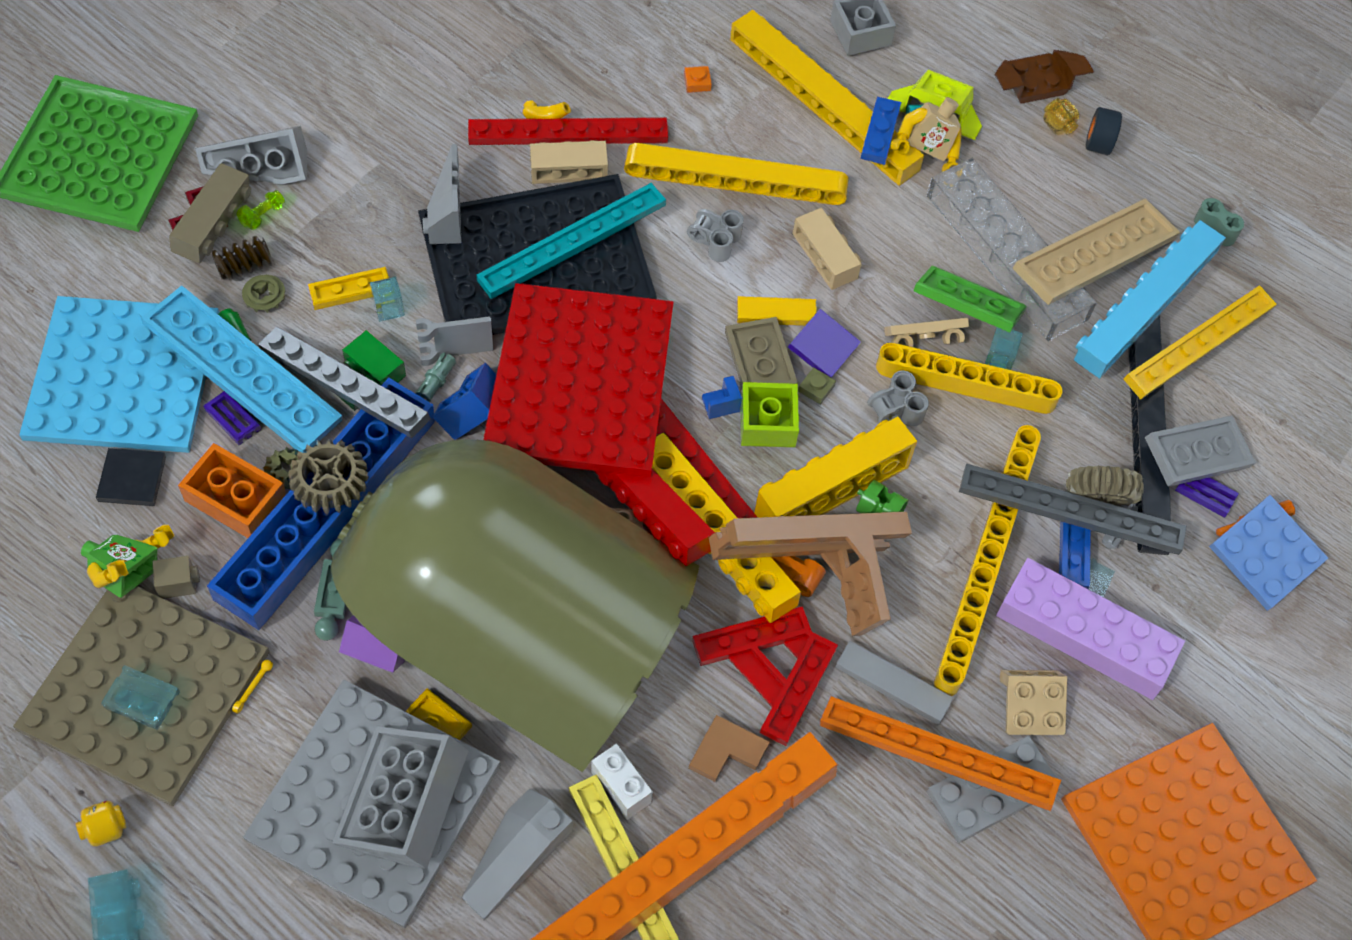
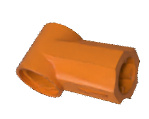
M796 556L771 557L801 591L800 595L804 597L812 596L826 574L824 567L811 559L803 561Z

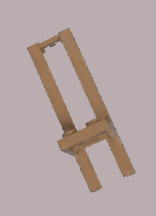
M907 512L736 518L728 522L726 527L720 528V532H715L710 536L709 542L713 560L821 555L841 581V595L845 600L847 623L850 626L852 636H861L891 620L876 552L885 551L890 547V543L884 542V539L905 538L912 534ZM848 553H856L860 560L850 565Z

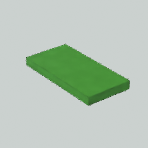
M931 266L916 283L913 290L918 294L1011 333L1021 319L1027 307L1023 303L935 266Z

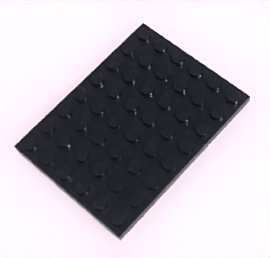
M619 174L460 203L461 243L430 244L429 234L423 233L444 322L491 317L492 335L505 333L515 287L490 299L477 282L476 275L623 198L625 193ZM427 209L418 210L422 232L423 218H428ZM634 223L521 283L657 299Z

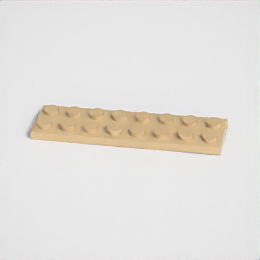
M1143 199L1018 260L1012 269L1041 299L1050 305L1175 240L1180 231L1148 200Z

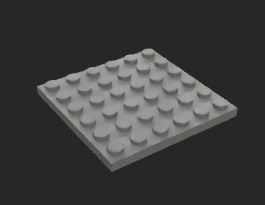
M343 679L243 838L245 841L397 925L406 928L501 764L500 761L452 737L467 748L468 753L427 869L399 864L333 844L332 842L376 726L449 735Z

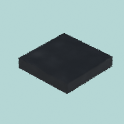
M108 448L96 494L97 501L155 507L166 461L165 453Z

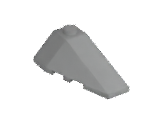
M301 126L195 148L202 174L212 175L219 164L222 163L249 174V180L286 184L307 179V148Z
M457 144L451 145L427 207L428 218H423V233L429 234L430 244L461 243Z
M529 789L507 810L462 899L485 920L573 832V820L551 799Z

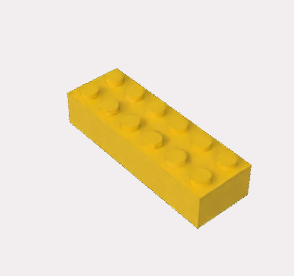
M898 416L890 421L883 420L875 429L868 433L861 432L851 442L835 446L829 454L821 458L818 456L811 459L806 466L799 470H790L782 479L775 483L768 482L763 485L758 491L754 513L757 518L824 515L859 496L857 494L858 490L865 491L873 480L882 483L908 469L917 440Z

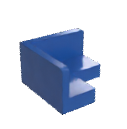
M487 363L469 373L465 377L460 389L440 402L432 417L454 440L488 419L497 374Z

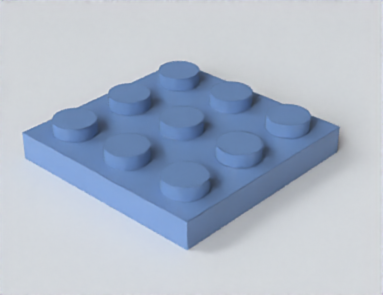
M1271 495L1266 497L1209 546L1267 611L1273 608L1328 559L1323 551Z

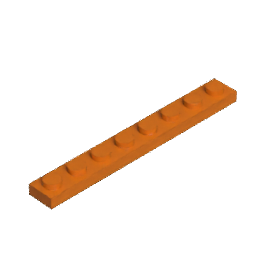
M832 696L820 720V726L1048 811L1052 809L1061 783L1060 779Z

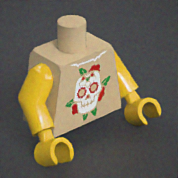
M946 97L940 107L927 102L921 108L906 114L898 131L899 138L891 141V148L897 150L899 145H901L898 153L906 154L911 146L942 161L947 158L948 162L942 166L943 174L948 175L949 168L952 166V176H958L961 168L956 163V160L959 159L962 129L956 115L953 114L959 106L958 103Z

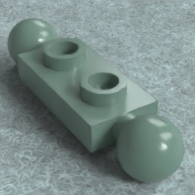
M337 539L331 544L330 553L332 557L342 542L341 539ZM324 559L314 608L315 616L323 617L315 624V634L324 641L331 640L337 635L338 624L334 619H344L347 608L334 584L331 573L332 560Z

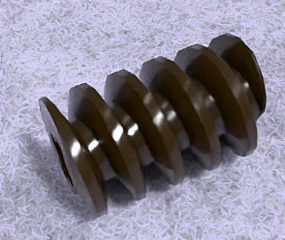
M253 236L252 245L246 239L242 240V248L237 243H232V252L224 246L222 247V255L216 250H212V257L221 279L222 275H225L229 280H232L233 271L240 277L243 276L242 268L244 267L249 273H253V264H256L261 270L263 269L264 260L270 266L273 265L269 249L263 237L261 241L257 236Z

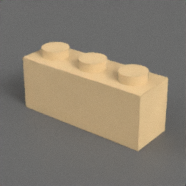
M606 141L530 144L532 184L576 182L608 176Z
M822 207L795 218L793 235L831 290L858 279L862 265L861 259L857 253H853L846 237L839 233L832 217L827 216Z

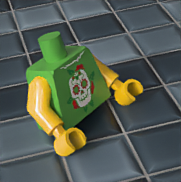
M168 524L159 526L153 531L154 535L144 540H133L120 535H112L100 545L90 540L84 543L81 555L87 558V575L96 588L104 587L120 598L125 596L153 574V561L157 560L158 548L165 547L169 540L174 538V533Z

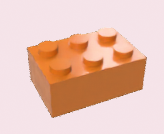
M215 443L210 446L178 484L185 502L247 538L251 536L287 494L283 482Z

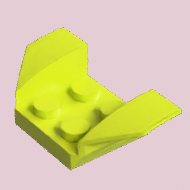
M927 70L916 84L894 90L887 98L901 102L899 111L905 112L907 105L911 103L913 97L918 98L924 104L930 102L938 107L941 106L946 97H949L959 105L954 113L960 115L958 121L962 129V136L975 140L982 128L972 106L973 87L931 70Z

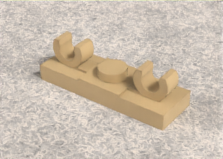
M968 318L888 326L884 327L885 336L894 335L891 343L898 344L900 339H904L906 346L913 347V339L909 335L919 334L920 339L934 338L935 332L945 331L942 336L944 344H950V335L952 333L957 336V343L964 342V333L960 328L969 327Z

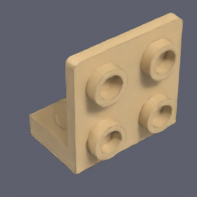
M1000 670V682L1007 686L1006 733L1009 735H1064L1066 732L1067 676L1058 670Z

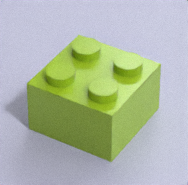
M743 382L740 408L741 446L795 448L799 434L798 384Z

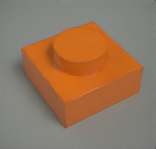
M708 66L684 67L687 93L711 91L712 84Z

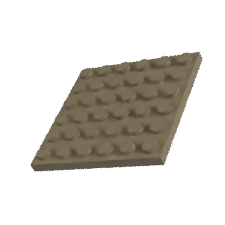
M135 587L122 598L106 590L13 727L16 731L173 807L233 712L232 707L234 703L240 700L270 651L266 646L139 587Z

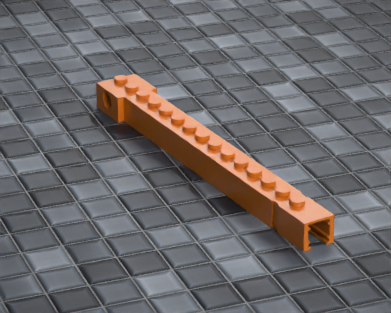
M811 732L807 733L768 762L766 767L759 773L756 771L530 940H621L781 819L783 813L791 807L794 809L835 778L838 764Z

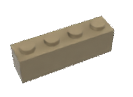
M220 163L169 235L171 252L199 264L205 255L209 256L216 239L224 235L227 223L231 218L234 219L236 217L240 204L243 200L246 201L251 194L249 174Z

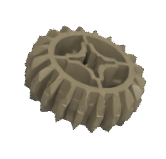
M329 438L327 444L322 445L317 440L316 447L312 448L307 444L306 453L298 451V460H292V470H289L288 474L290 488L294 492L296 500L301 501L305 508L311 506L315 513L320 508H323L327 515L330 508H335L340 513L342 505L351 508V499L359 501V492H365V482L368 480L367 465L362 458V454L359 451L355 452L352 444L345 447L344 442L340 440L335 445L333 440ZM346 467L351 470L347 481L343 478ZM312 472L314 473L313 483L309 486L306 483L308 474Z
M1099 465L1079 467L1071 470L1068 473V479H1066L1067 492L1115 506L1136 504L1142 500V494L1144 493L1142 475L1128 468L1122 469L1120 467Z

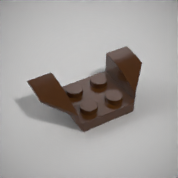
M1054 50L1053 54L1046 53L1010 61L1005 59L995 72V77L1003 91L1013 89L1020 104L1063 96L1072 88L1076 76L1094 73V70L1084 55Z

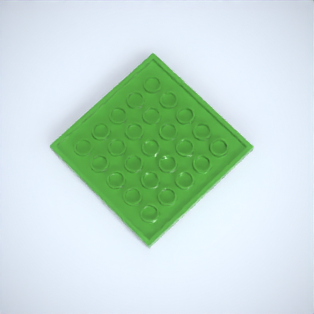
M55 75L0 171V198L139 232L198 117L197 109Z

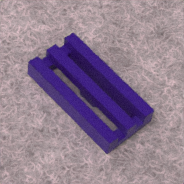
M225 391L204 405L205 411L238 445L243 443L244 438L249 439L252 437L254 431L257 433L261 430L257 421ZM225 399L249 426L245 427L221 401ZM216 406L237 427L240 433H237L213 407Z
M1210 477L1178 484L1175 490L1224 518L1239 494ZM1185 484H1187V485H1189V486H1191V487L1197 489L1198 491H1200V493L1197 492V491H1195V490H1193V489H1191L1190 487L1186 486ZM1210 497L1213 498V499H1215V500H1217V501H1219L1220 503L1224 504L1225 506H1223V505H1221V504H1219V503L1213 501L1212 499H1210Z

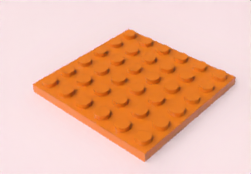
M1213 723L1065 795L1061 799L1146 940H1208L1317 881Z

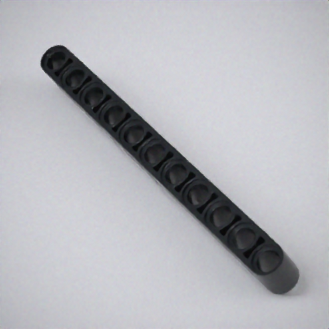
M1160 315L1128 348L1129 372L1162 351ZM1164 384L1142 399L1130 388L1134 471L1142 475L1144 484L1142 500L1137 502L1135 506L1138 507V512L1171 521L1170 490L1145 439L1152 432L1166 430ZM1137 543L1139 553L1169 555L1170 553Z

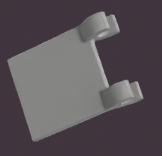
M491 317L434 323L425 318L416 320L417 330L426 329L425 332H417L418 341L420 342V353H430L427 356H421L423 366L434 364L442 353H446V356L447 354L455 356L493 351ZM433 337H434L435 345L428 342V341H430Z

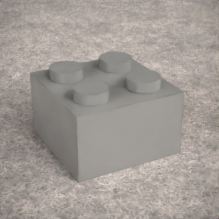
M835 0L833 2L830 22L847 56L892 46L896 25L883 0Z

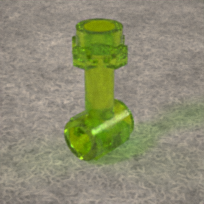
M278 190L265 194L266 200L253 209L248 205L240 207L237 211L239 222L245 228L257 229L262 223L260 216L270 209L279 210L283 207L282 204L285 203V199Z

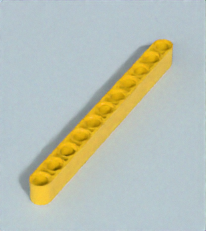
M1024 425L1017 430L1002 474L1028 481L1041 440V435L1037 428L1031 425ZM995 502L991 504L934 679V687L950 696L957 694L965 679L1018 512L1016 508ZM1000 507L1005 508L1008 512L1002 511ZM993 530H994V531H997V532H999L1001 535H996V534H994L992 531H993ZM984 554H989L994 559H989ZM976 578H982L987 583H981ZM968 602H975L979 607H972ZM960 626L968 627L971 632L963 631ZM952 651L961 652L963 657H956ZM943 676H951L955 683L947 682Z

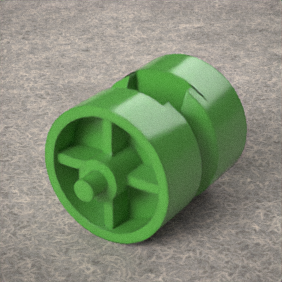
M873 480L865 491L858 490L857 494L861 497L856 511L859 513L904 512L909 499L897 492L888 493V487Z

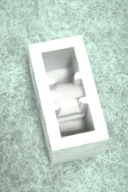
M617 744L591 761V773L593 776L597 774L605 792L626 821L651 804L652 790Z

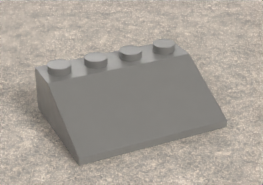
M376 726L332 843L399 864L427 869L468 749L449 735Z

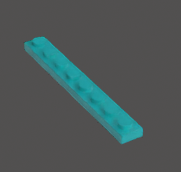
M651 182L477 274V282L490 299H493L515 287V283L521 284L665 207L666 199Z

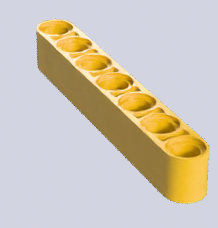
M896 343L884 344L880 349L876 363L878 373L885 377L892 378L897 371H908L915 377V384L1042 414L1052 413L1063 393L1061 385L1051 379Z

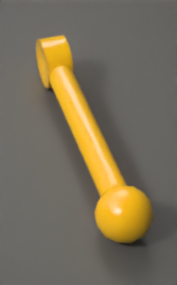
M270 660L262 662L261 670L240 700L234 703L232 707L233 712L239 714L242 711L244 703L266 671L272 669L273 663Z

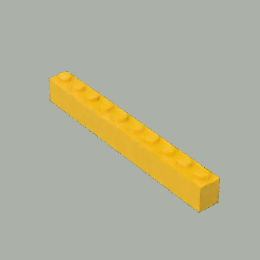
M754 10L734 21L731 27L730 40L862 154L873 111ZM895 130L893 132L892 140L899 138L898 132ZM899 145L897 150H893L890 146L885 165L872 163L900 186L921 169L924 155L915 147L910 146L906 154H899L898 151L901 145Z

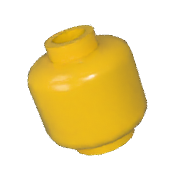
M103 801L84 808L81 811V821L76 822L77 832L81 841L87 839L89 844L94 847L121 838L122 829L127 828L120 805L114 806L111 801Z

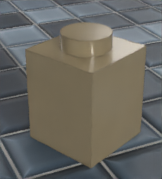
M189 556L153 561L154 587L160 598L166 599L196 594L195 583L200 582L198 566H193Z

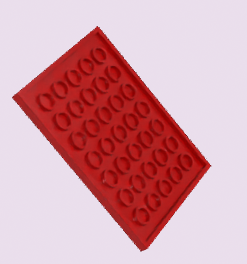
M515 283L483 440L515 448L544 465L651 477L674 301Z

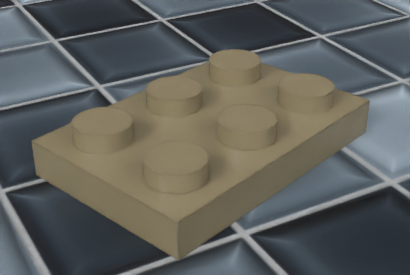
M777 317L725 326V335L741 387L743 382L798 384Z

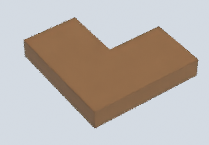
M716 715L688 769L716 782L727 759L730 757L756 771L770 742Z

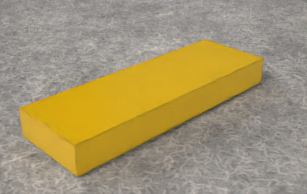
M386 267L308 284L314 310L393 293Z
M738 296L737 323L777 317L779 325L806 326L816 314V299Z

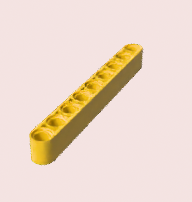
M634 143L628 147L624 171L628 175L637 178L830 205H841L847 199L849 178L844 172L641 143Z

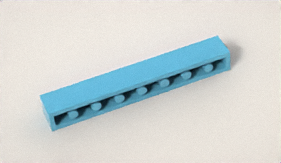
M1201 220L1193 228L1188 226L1180 237L1181 241L1179 243L1174 241L1167 249L1166 256L1164 258L1160 256L1151 267L1152 271L1142 274L1136 283L1138 286L1135 289L1130 287L1121 299V304L1115 303L1107 312V318L1104 321L1102 319L1098 320L1093 326L1092 334L1089 337L1084 335L1075 347L1078 352L1074 361L1100 379L1218 253L1226 237Z

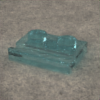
M124 665L122 673L119 677H116L102 700V706L158 730L172 707L174 698L180 693L178 687Z

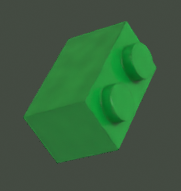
M367 330L342 349L344 356L343 364L379 385H382L388 377L397 383L406 377L404 361Z

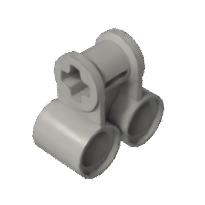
M707 209L698 210L696 214L697 219L687 229L688 236L697 243L709 246L708 254L712 260L717 262L728 260L731 255L732 243L739 241L741 238L744 221L743 215L733 209L724 211L721 216Z
M903 370L897 371L892 376L889 389L880 390L868 399V405L873 407L879 416V423L883 420L890 421L897 416L909 426H918L923 422L929 401L924 394L913 392L916 380L912 373Z

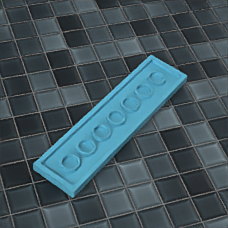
M182 285L141 318L144 326L299 452L306 453L307 444L313 448L317 440L320 441L342 421V415Z

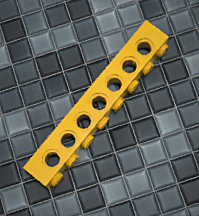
M664 433L656 437L652 469L708 526L718 527L711 528L714 532H720V528L726 527L728 522L737 517ZM771 557L718 560L721 570L734 579L740 593L747 595L753 602L757 613L760 616H765L770 623L798 606L801 591ZM743 566H750L753 569H746ZM766 586L769 587L770 590H764L761 587Z

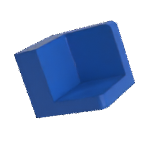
M734 376L723 378L721 390L702 394V401L709 419L740 412L742 396Z

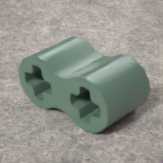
M1215 198L1205 199L1194 218L1195 225L1201 220L1226 237L1222 246L1233 245L1244 227L1242 217L1227 211L1223 204Z

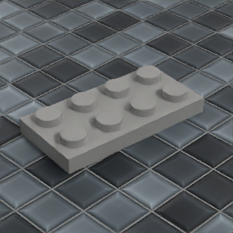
M1233 415L1152 432L1145 437L1168 487L1250 468L1256 464Z
M1030 736L992 754L1056 778ZM954 775L934 784L926 791L958 844L1032 805Z

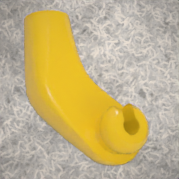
M533 100L526 101L522 110L523 116L527 119H560L571 112L570 106L566 102L543 107L537 106V103Z

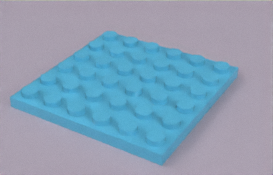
M57 296L19 436L22 441L190 453L206 376L142 324L141 318L157 306L158 303ZM209 307V308L212 309L215 313H217V314L219 313V309H218V308Z

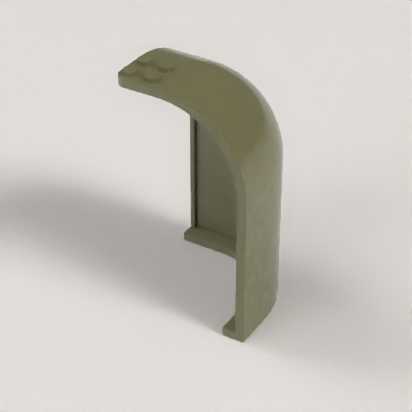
M473 439L438 443L416 452L401 462L385 478L374 493L369 491L363 501L359 503L352 514L353 517L338 536L342 542L336 549L331 561L333 581L342 600L356 619L381 643L415 667L581 772L586 769L638 696L635 692L642 683L640 681L641 678L649 679L681 622V619L678 618L680 609L685 611L689 605L699 570V565L694 562L685 566L679 559L671 555L668 547L662 541L657 540L653 535L533 457L507 445Z

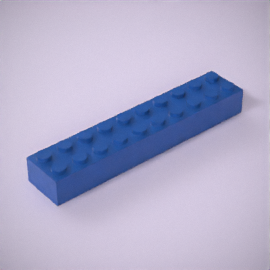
M388 377L381 386L427 411L431 420L413 438H410L361 409L333 440L335 445L340 440L344 442L345 447L352 444L355 452L359 451L364 462H366L368 480L365 482V492H359V501L351 499V508L342 505L340 513L335 508H330L327 515L323 508H320L317 513L312 510L311 506L305 508L301 501L296 500L294 492L290 490L207 585L213 601L257 630H260L338 538L369 491L372 493L376 491L385 478L403 461L435 423V420L432 418L435 414L432 403ZM348 467L344 469L343 478L347 481L351 474V470ZM312 472L308 474L306 483L309 486L313 483L314 473Z

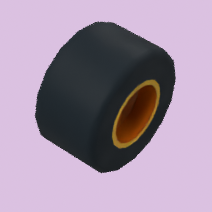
M1103 107L1096 109L1086 139V149L1088 151L1104 155L1112 153L1121 128V112Z

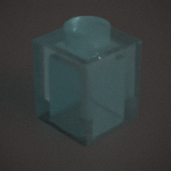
M396 277L370 282L373 303L379 322L405 316L403 300Z
M997 327L985 364L1011 370L1023 333L1014 330L1009 333Z

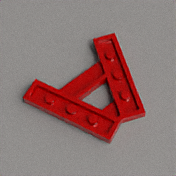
M803 606L792 609L772 623L764 616L692 636V643L700 666L729 659L772 708L760 729V733L784 746H787L838 647V644L812 632ZM784 644L797 658V661L787 679L760 650Z

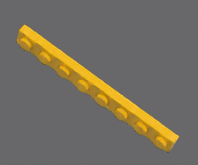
M1259 285L1128 373L1123 380L1142 399L1272 310L1277 304Z

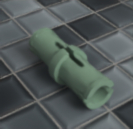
M442 353L433 368L428 369L426 372V378L415 394L431 402L436 391L446 383V376L456 364L455 358L450 354L446 356V353Z

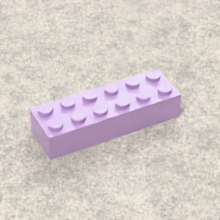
M1028 557L996 615L1151 700L1163 688L1185 643V640Z

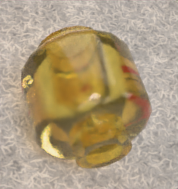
M1056 98L1044 108L1043 120L1054 134L1061 135L1065 133L1069 135L1078 128L1077 122L1080 119V112L1070 100Z

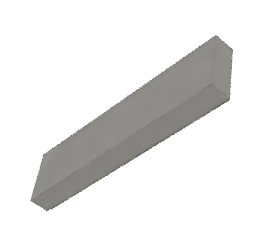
M849 641L835 666L840 671L938 725L953 700L952 696L852 641Z

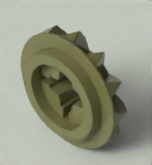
M258 275L246 282L242 289V298L247 308H253L256 313L259 310H264L268 313L269 309L273 307L278 309L279 303L284 301L286 291L282 281L277 277ZM268 289L269 296L265 295L263 299H260L259 294H263Z
M286 446L285 450H275L271 457H266V464L263 467L264 472L283 482L285 489H290L289 472L282 469L281 462H286L291 467L292 460H298V450H290Z

